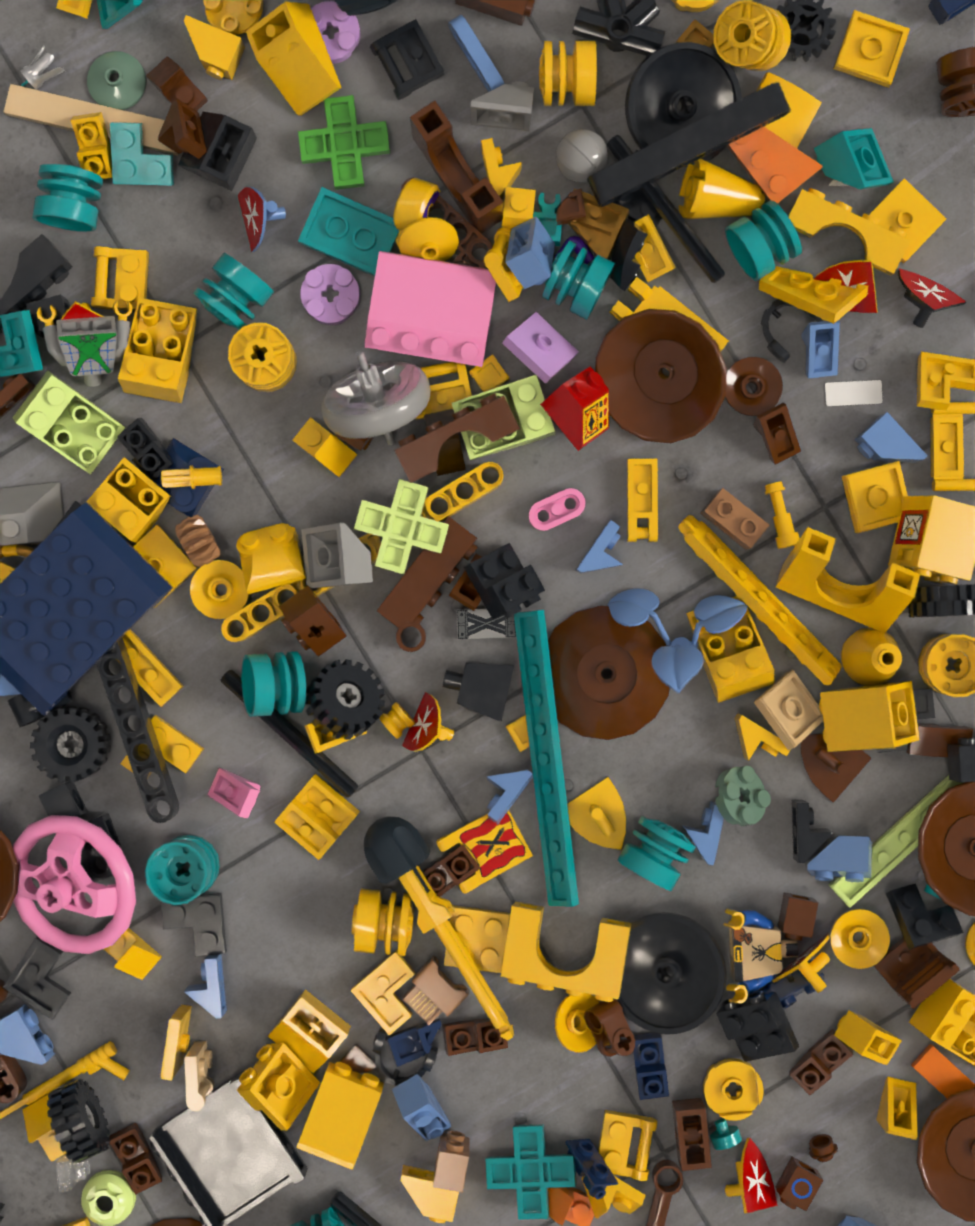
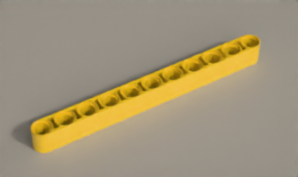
M486 462L441 488L425 499L421 517L442 522L496 490L503 481L502 468L495 462ZM490 468L498 472L499 478L495 483L487 484L482 480V473L486 469ZM469 484L473 488L472 496L468 499L459 498L456 494L458 486ZM436 499L445 500L448 503L447 511L441 515L433 513L431 510L433 501ZM367 533L358 539L371 548V564L376 562L382 541L380 536ZM306 579L281 585L227 617L221 626L223 636L228 641L241 642L285 617L279 608L282 604L280 600L282 592L291 590L295 595L306 587ZM333 587L318 588L313 592L320 596ZM260 605L266 606L269 610V617L264 622L259 621L255 616V611ZM236 620L240 621L244 627V631L239 637L233 636L230 632L231 623Z

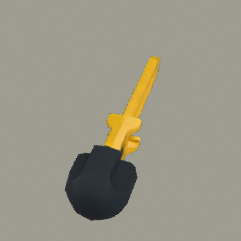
M385 817L377 820L368 828L364 837V853L379 882L384 884L397 878L400 879L419 910L417 925L424 934L431 929L435 930L495 1029L500 1031L502 1038L510 1040L514 1036L513 1025H510L508 1016L448 920L452 917L451 914L456 911L450 900L435 894L418 866L429 857L430 850L425 841L410 822L400 817Z

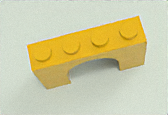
M807 527L783 563L776 588L877 631L886 633L914 599L920 574L892 562L880 579L872 584L858 586L838 581L825 570L836 538Z
M515 901L511 907L500 977L508 978L507 981L509 983L524 985L525 981L536 983V987L543 990H554V987L566 989L567 994L574 996H583V993L593 994L595 999L605 1002H612L613 998L619 999L631 923L602 918L599 926L595 956L592 961L581 969L565 971L551 965L545 959L540 949L539 938L544 907Z

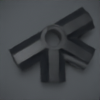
M597 0L599 12L581 6L578 10L572 32L574 35L604 43L613 52L628 50L649 56L661 48L665 31L647 26L660 13L655 0H634L627 7L624 0ZM621 30L625 34L622 36L615 35L612 31Z

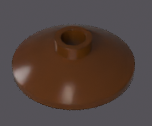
M747 357L737 361L730 367L726 376L725 398L735 411L746 416H758L774 408L779 402L783 391V382L778 369L771 362L760 357ZM748 383H753L756 386L755 393L747 391L746 385Z

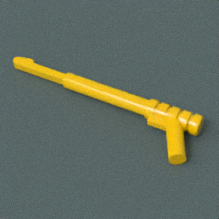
M109 1041L77 1060V1063L27 1092L19 1101L0 1111V1119L25 1104H32L81 1073L88 1072L89 1075H92L103 1068L124 1081L130 1070L110 1058L117 1054V1049Z

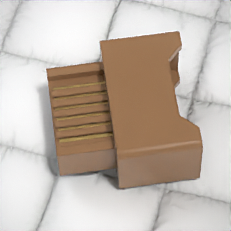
M433 955L413 976L412 982L415 985L403 996V1001L430 1025L442 1012L449 1016L469 995V989L464 984L456 985L439 969V960Z

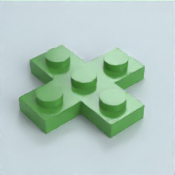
M353 95L326 98L324 104L327 128L298 131L301 161L303 164L331 161L335 190L363 187L365 185L361 157L390 154L386 121L357 124Z

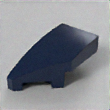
M436 1019L430 1025L426 1022L387 1036L386 1039L395 1065L398 1067L423 1057L426 1053L429 1054L434 1037L442 1025L441 1021Z

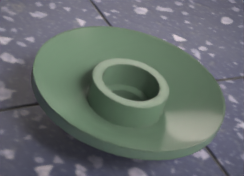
M112 51L101 55L92 63L87 75V86L90 95L99 105L126 110L137 104L142 98L146 88V75L139 61L132 55L125 52ZM112 74H119L117 81L111 82L109 80Z

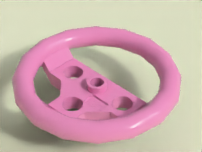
M50 815L29 824L12 845L19 864L18 893L13 903L22 921L40 940L63 952L91 954L114 945L130 926L136 905L134 875L122 849L102 828L77 816ZM55 833L56 835L47 849V862L40 867L28 864L29 853L37 842ZM86 842L90 843L105 858L116 884H99L93 882L81 865V850ZM60 857L65 859L68 869L61 865ZM32 878L39 882V888L33 884ZM84 892L90 895V897L92 898V904L87 902V900L84 897ZM33 900L37 901L39 906L49 913H56L63 908L94 918L113 915V918L103 930L89 936L69 934L53 926L37 909Z

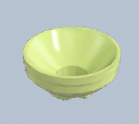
M104 1170L93 1175L87 1181L81 1197L82 1208L86 1216L92 1222L102 1226H113L125 1220L132 1212L136 1202V1194L123 1173L115 1170ZM99 1197H109L113 1201V1208L110 1211L100 1210L97 1206V1199Z

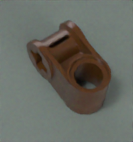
M613 998L612 1002L600 1001L585 1011V1022L591 1030L601 1054L608 1057L616 1054L628 1056L634 1051L635 1037L625 1019L623 1009L616 999Z

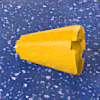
M699 159L695 161L694 165L689 164L684 173L679 196L684 197V206L679 205V213L686 219L751 216V212L754 209H762L765 195L758 185L708 161Z
M870 627L854 632L844 642L841 651L843 669L852 680L865 686L887 682L894 676L902 662V654L896 640L888 632L884 633Z

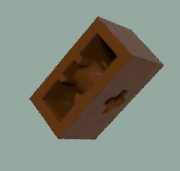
M308 585L279 606L285 616L281 621L290 634L296 632L298 634L296 638L306 651L311 648L318 657L347 637L337 619Z
M702 1099L673 1100L672 1109L677 1157L681 1170L712 1168L706 1108Z

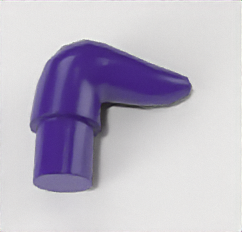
M577 236L569 237L555 255L556 258L557 254L571 240L577 243L574 250L577 256L583 247L587 248L584 263L588 264L595 258L585 242Z

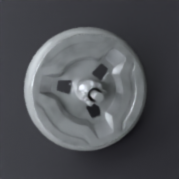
M358 352L356 356L360 364L359 368L342 377L325 393L321 404L323 419L329 429L339 436L360 439L384 434L388 445H393L395 441L391 431L408 424L426 408L431 394L429 380L424 371L412 363L389 361L367 364L364 352Z

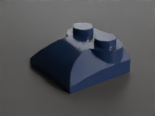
M174 438L166 449L174 463L167 470L190 469V465H193L194 468L219 466ZM161 476L154 481L171 496L167 504L190 518L197 515L214 485L195 486V489H191V486L164 488L161 484Z

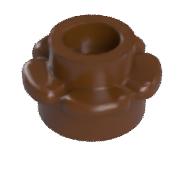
M827 1134L816 1135L809 1141L810 1157L820 1162L830 1161L838 1151L837 1144H834L832 1137Z

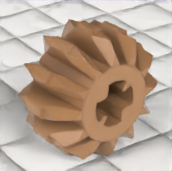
M201 516L188 517L176 525V535L194 565L198 567L207 565L220 556L219 546Z

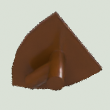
M810 734L801 742V756L809 778L820 792L833 803L872 759L863 750L828 752L823 734Z

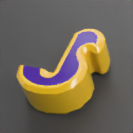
M413 178L404 185L396 201L393 213L395 227L399 229V233L395 238L398 248L399 236L407 225L418 219L429 218V208L434 205L441 192L437 184Z

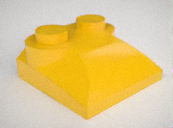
M279 523L246 532L237 540L236 548L240 554L248 594L306 579L295 527Z

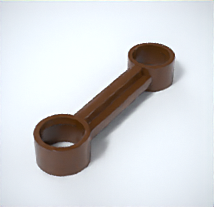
M662 1160L653 1168L652 1178L656 1189L646 1226L665 1225L672 1195L679 1192L683 1186V1175L680 1167L671 1160ZM664 1169H673L678 1174L677 1181L671 1186H663L658 1183V1174Z

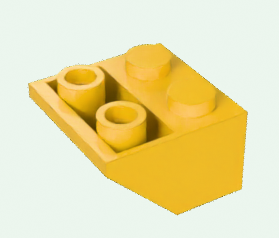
M124 457L86 502L130 541L138 542L158 521L171 496Z
M305 989L269 1033L268 1037L275 1043H284L307 1069L314 1073L331 1057L348 1036L351 1026Z

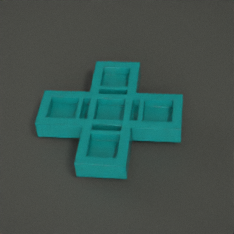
M544 1124L514 1125V1156H492L485 1159L487 1189H516L518 1220L548 1219V1188L576 1187L577 1185L575 1158L573 1154H545Z

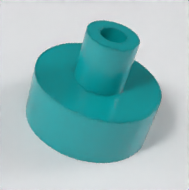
M724 1118L714 1122L717 1130L711 1133L710 1138L715 1150L729 1149L742 1141L737 1126H728Z

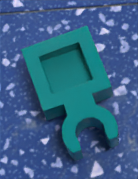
M540 193L538 206L541 212H533V218L537 216L554 241L555 246H560L562 225H557L556 212L561 205L560 194H556L553 204H546L544 202V193Z

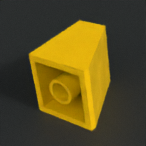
M912 681L834 689L820 693L819 709L824 720L823 739L827 744L828 752L895 748L920 740Z
M329 1062L296 1148L353 1170L382 1094L384 1083L380 1082L379 1078L373 1074L363 1073L362 1075L352 1071V1068L345 1063L336 1062L334 1064Z

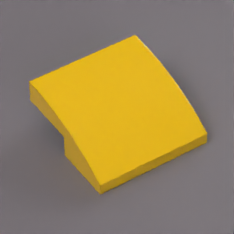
M766 72L756 91L772 83L779 82L791 112L765 126V128L795 148H798L822 102L789 81Z
M315 773L274 823L315 858L320 860L360 811Z

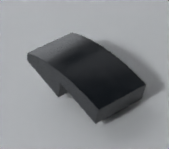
M628 219L619 234L611 261L615 263V266L610 274V278L624 291H626L629 284L635 280L638 274V269L641 265L634 259V256L642 249L644 239L648 235L636 223Z
M137 418L117 436L134 457L132 459L134 464L152 481L159 478L163 470L169 469L174 464L160 440L143 418Z

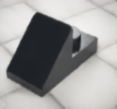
M791 800L793 859L798 863H805L830 837L833 831L827 828L810 829V825L814 824L813 808L809 807V803L805 800Z

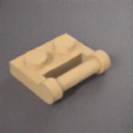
M195 1041L184 1057L186 1104L192 1111H199L203 1108L206 1096L211 1094L215 1085L213 1079L208 1077V1068H212V1051L207 1050V1041Z

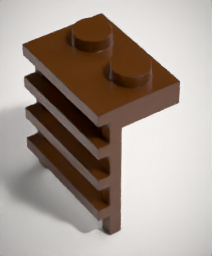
M904 937L887 951L879 963L874 965L896 994L910 1005L912 1009L917 1007L960 971L957 964L938 951L933 943L909 950Z

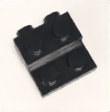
M510 543L464 567L492 619L504 614L506 619L522 611L519 606L523 603L525 608L541 600L539 593L545 591L532 565L524 568Z
M763 991L754 992L747 996L744 1003L740 1004L729 1002V999L722 1002V1007L716 1013L727 1039H735L744 1062L795 1052L799 1048L798 1041L776 991L766 994Z

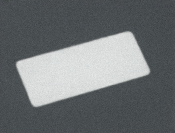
M881 380L826 383V405L881 404L882 382Z

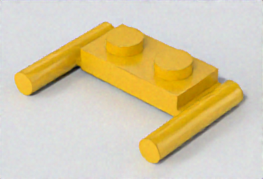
M950 402L947 411L931 409L932 490L975 491V479L963 478V414H975V402Z

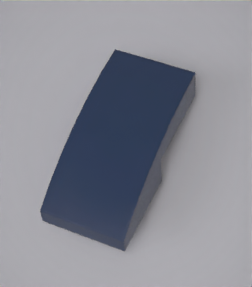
M646 1033L634 1035L636 1042L633 1055L639 1099L669 1097L661 1034Z

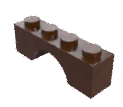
M496 393L479 401L482 407L472 412L469 407H466L452 414L454 421L443 425L440 420L425 428L427 434L417 439L412 434L398 441L400 447L394 451L410 483L438 470V455L441 446L450 436L458 432H478L486 436L490 441L495 442L519 430L520 428L505 397L498 398Z

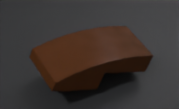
M918 724L920 740L908 743L906 753L920 756L948 757L947 744H957L958 738L972 737L973 729L967 726Z
M462 844L422 873L435 894L440 897L455 885L458 886L481 867L464 844Z
M489 1018L442 1024L445 1049L448 1056L473 1051L484 1053L508 1048L507 1040L500 1036V1031L495 1029Z
M833 1029L822 1037L789 1072V1075L809 1096L832 1078V1072L854 1055L852 1048L834 1036L835 1031Z
M137 1123L110 1135V1145L123 1165L122 1173L135 1194L162 1182L163 1178L156 1160Z

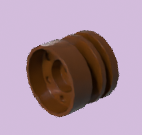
M969 47L948 53L936 62L938 82L940 85L947 86L940 92V99L944 101L941 104L943 116H975V47Z

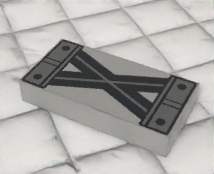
M471 609L457 610V639L516 637L514 615L506 619L504 614L492 619L487 609H476L475 611Z

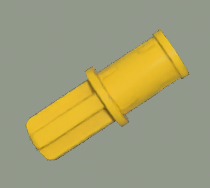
M190 465V469L163 470L161 472V484L164 488L191 486V489H195V486H221V466L194 468L193 465Z

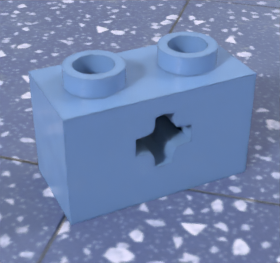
M537 216L512 228L505 263L524 289L533 285H541L551 276L555 243Z

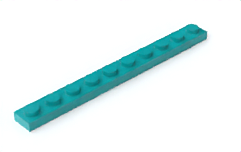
M544 610L518 612L514 614L548 906L573 907L579 904L545 612Z

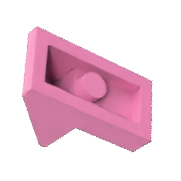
M219 768L208 796L236 815L248 819L256 803L261 786Z

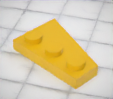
M778 266L759 281L760 291L833 324L867 296L868 286L857 284L856 288L841 285L842 280L831 278L829 282L813 279L810 273Z

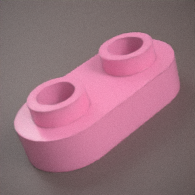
M565 489L535 503L529 511V521L537 530H550L578 517L585 508V498L576 489ZM573 499L576 503L575 508L567 509L564 505L565 500ZM540 511H546L549 514L547 521L542 522L538 519Z

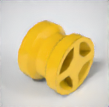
M398 702L392 705L391 711L383 713L379 717L383 725L396 739L402 736L404 729L407 727L411 728L416 724Z

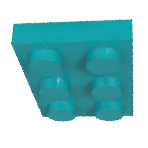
M321 187L298 242L375 277L379 251L392 253L399 229H396L392 217Z

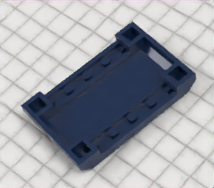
M85 502L74 510L0 584V674L43 716L47 715L67 695V692L174 587L89 503Z

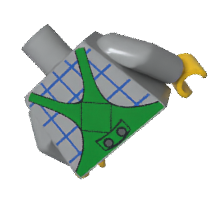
M115 301L113 311L118 316V321H115V316L56 320L57 325H54L53 322L57 316L56 308L50 305L52 316L50 319H46L42 315L41 307H39L37 317L45 324L43 333L48 352L61 366L68 367L70 375L83 376L85 385L90 387L100 385L102 383L101 374L112 373L114 371V363L121 361L124 356L130 333V322L127 321V316L132 313L131 303L127 302L128 310L126 313L121 314L117 309L118 301Z

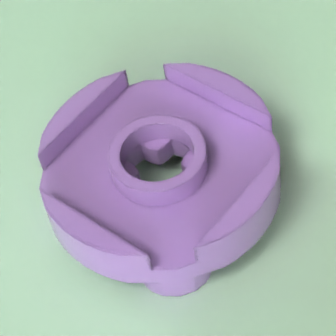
M325 1L314 5L311 10L332 64L347 60L360 42V27L356 16H348L345 11L343 12L338 7L335 1ZM328 26H333V28L339 30V32L334 33L333 39H329L325 34L322 35Z
M335 264L321 265L307 272L301 286L300 295L302 304L309 315L316 321L326 325H337L349 319L348 317L356 311L360 303V289L352 273L348 269ZM328 287H333L334 291L339 292V295L333 298V302H328L327 297H322L323 292H326Z

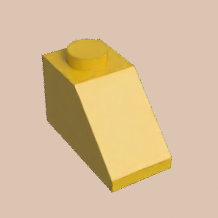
M186 15L184 23L199 59L206 70L205 72L219 80H222L223 77L232 80L245 50L241 37Z
M506 187L502 227H507L511 230L533 218L536 190Z
M850 1010L839 1020L838 1029L834 1034L835 1037L860 1055L884 1065H888L902 1042L895 1035L864 1016Z
M403 1165L400 1181L422 1215L429 1217L431 1221L436 1223L453 1222L459 1192L434 1188V1171Z

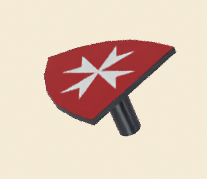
M898 269L899 280L907 290L904 298L920 309L913 321V324L917 327L923 328L932 312L966 304L964 299L943 285L914 272Z

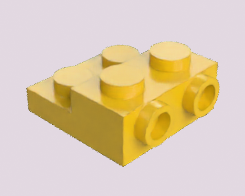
M284 1043L266 1044L257 1052L256 1057L259 1060L255 1066L246 1069L241 1074L239 1081L242 1084L236 1091L255 1111H263L281 1131H288L319 1086L320 1081Z

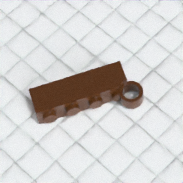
M448 517L444 522L449 524L442 553L423 549L377 609L378 613L399 628L396 633V641L404 651L415 652L424 646L426 632L420 625L424 619L421 612L427 605L431 608L435 605L442 595L438 590L446 581L448 584H451L460 572L457 565L463 558L468 561L478 548L474 544L477 541V537L451 517ZM408 627H415L421 633V641L415 647H408L402 641V632Z

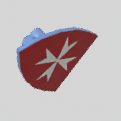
M245 187L237 196L251 252H255L263 240L266 221L285 219L286 211L284 207H278L274 201L267 202L256 188Z

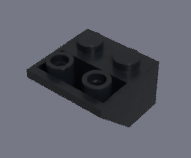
M203 111L200 120L207 152L200 159L189 152H183L178 166L232 191L257 137L250 126L223 114Z

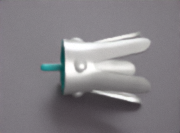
M44 45L29 66H24L21 70V73L27 79L21 84L22 87L29 82L37 90L39 87H42L45 81L65 71L63 68L57 67L41 75L54 60L52 54L46 53L37 61L44 51Z

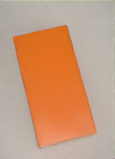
M931 1043L911 1064L917 1072L946 1098L952 1094L975 1087V1084Z

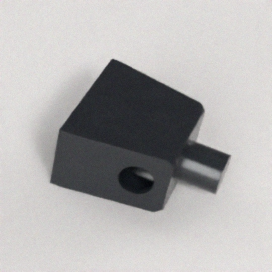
M466 662L464 674L446 670L442 687L459 691L457 704L497 721H502L514 665Z

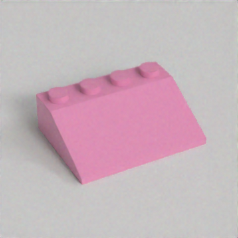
M379 251L364 347L482 367L486 353L496 281L489 270L485 268Z

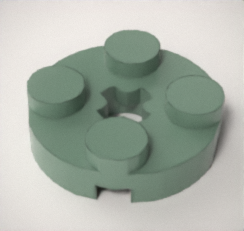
M751 766L733 767L723 771L717 778L715 788L719 787V796L715 797L722 817L732 825L738 824L740 827L759 822L765 813L766 807L770 805L771 798ZM741 793H742V795H743V801H742V802H741L740 799H739V797L741 796Z

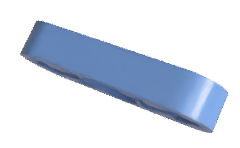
M459 15L449 21L448 26L453 37L487 91L490 92L502 86L504 81L466 19Z

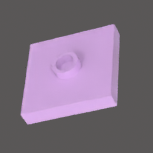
M537 312L531 315L502 342L545 384L579 352Z

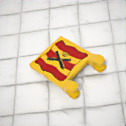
M509 810L498 825L485 814L436 841L441 852L452 848L458 843L460 845L464 844L481 867L475 874L458 885L464 894L533 857Z

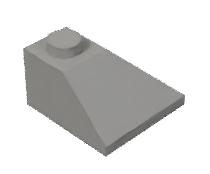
M515 81L511 85L503 84L472 100L471 125L530 131L534 87H529L524 82Z
M60 482L0 489V546L41 544L50 535L64 516Z
M345 523L301 529L306 584L311 589L373 582L371 553Z

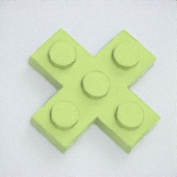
M399 479L391 508L364 500L361 501L354 529L383 537L375 563L376 567L405 574L412 546L442 553L449 524L421 517L428 487Z

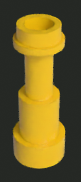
M782 481L765 485V495H770L775 513L773 521L778 536L775 538L777 548L783 549L795 546L800 537L798 532L794 530L790 513L786 511L781 492L786 489L783 487Z

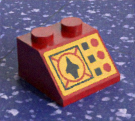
M591 366L563 383L540 404L578 451L609 429V388L604 384L600 374L595 372Z

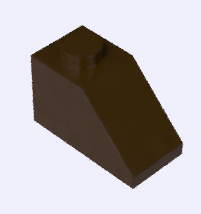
M453 409L424 415L426 427L440 420L443 425L454 421L452 416L454 414ZM458 433L450 436L441 446L438 455L437 476L466 470Z

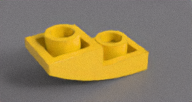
M102 112L73 116L70 121L79 146L76 154L80 167L101 176L102 179L112 178L111 148Z

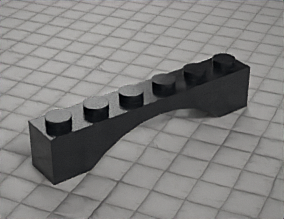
M43 234L19 253L17 269L12 282L0 299V315L24 311L27 307L26 304L42 300L47 294L46 290L54 283H61L69 275L68 271L73 266ZM0 318V335H1V333H2V330H1V329H2L3 327H2L1 318Z

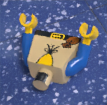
M726 909L725 913L732 915L731 920L723 924L729 927L730 973L734 982H739L738 985L728 984L726 990L735 991L734 997L729 999V1002L740 1004L746 1001L748 995L771 982L776 974L782 972V958L798 957L797 940H781L780 930L774 926L772 920L755 910L735 911Z

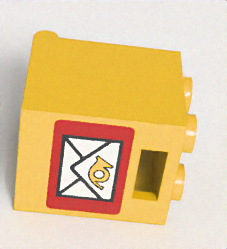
M934 495L904 496L888 565L890 566L893 562L919 573L921 577H924V580L942 584L944 582L957 585L958 580L971 581L975 564V506Z

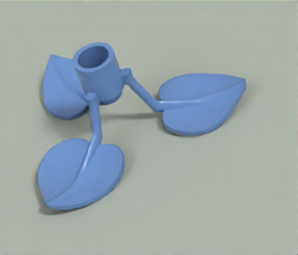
M639 588L629 589L617 594L608 603L611 616L617 623L632 627L645 623L649 616L653 618L666 646L657 649L653 654L651 660L652 667L662 682L677 693L681 692L687 682L703 666V655L697 649L701 628L704 626L712 634L725 632L735 626L747 611V605L737 599L722 595L709 596L701 600L694 609V615L699 622L695 626L692 641L685 637H678L671 641L658 615L654 612L660 604L656 594Z

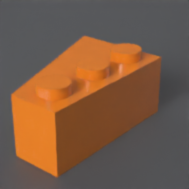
M765 127L727 145L753 182L761 188L768 201H775L777 204L824 167Z

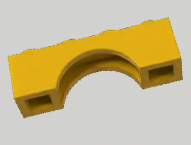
M809 188L808 192L803 189L801 190L788 216L797 232L812 238L817 232L827 227H845L853 231L860 238L865 252L864 260H872L873 268L892 276L895 273L911 241L905 238L906 232L890 226L889 230L878 225L879 220L865 213L860 217L851 212V206L841 201H836L835 204L824 200L826 195L816 189Z

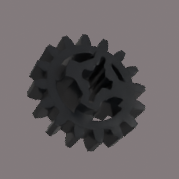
M785 0L784 6L779 5L776 10H779L785 18H789L791 43L786 55L789 52L792 53V61H796L798 56L802 55L804 61L807 62L811 57V53L818 58L822 53V49L827 50L831 44L829 39H833L836 31L830 28L835 25L836 19L828 18L832 8L823 9L824 0H819L817 3L813 2V0H795V2L793 0ZM821 25V37L818 39L819 33L816 29Z

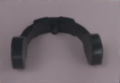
M777 299L768 310H765L761 325L763 335L769 344L767 346L768 350L778 360L785 363L790 355L772 337L768 321L772 314L777 319L781 316L777 309L793 305ZM804 311L807 315H809L810 317H812L815 321H817V322L824 321V320H822L821 318H819V317H817V316H815V315H813V314H811V313H809V312Z
M383 1028L379 1029L373 1042L372 1052H375V1066L379 1073L378 1077L387 1084L390 1083L398 1086L416 1074L422 1077L426 1071H431L438 1048L433 1046L421 1068L415 1074L407 1077H398L400 1073L398 1069H395L393 1075L389 1073L381 1061V1051L386 1031Z

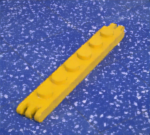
M688 515L679 524L678 528L685 536V542L694 550L695 554L703 559L715 572L716 576L723 580L735 592L736 596L756 614L757 618L770 628L778 640L797 656L800 663L805 665L824 685H831L842 669L841 663L704 522L698 521L692 515Z

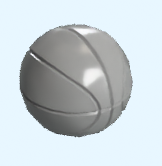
M587 129L573 130L560 141L556 150V161L564 177L577 183H588L587 178L606 168L608 150L604 140L597 133Z

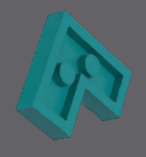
M110 122L113 184L174 185L173 154H143L142 123Z
M30 310L0 315L7 344L0 346V377L43 370Z

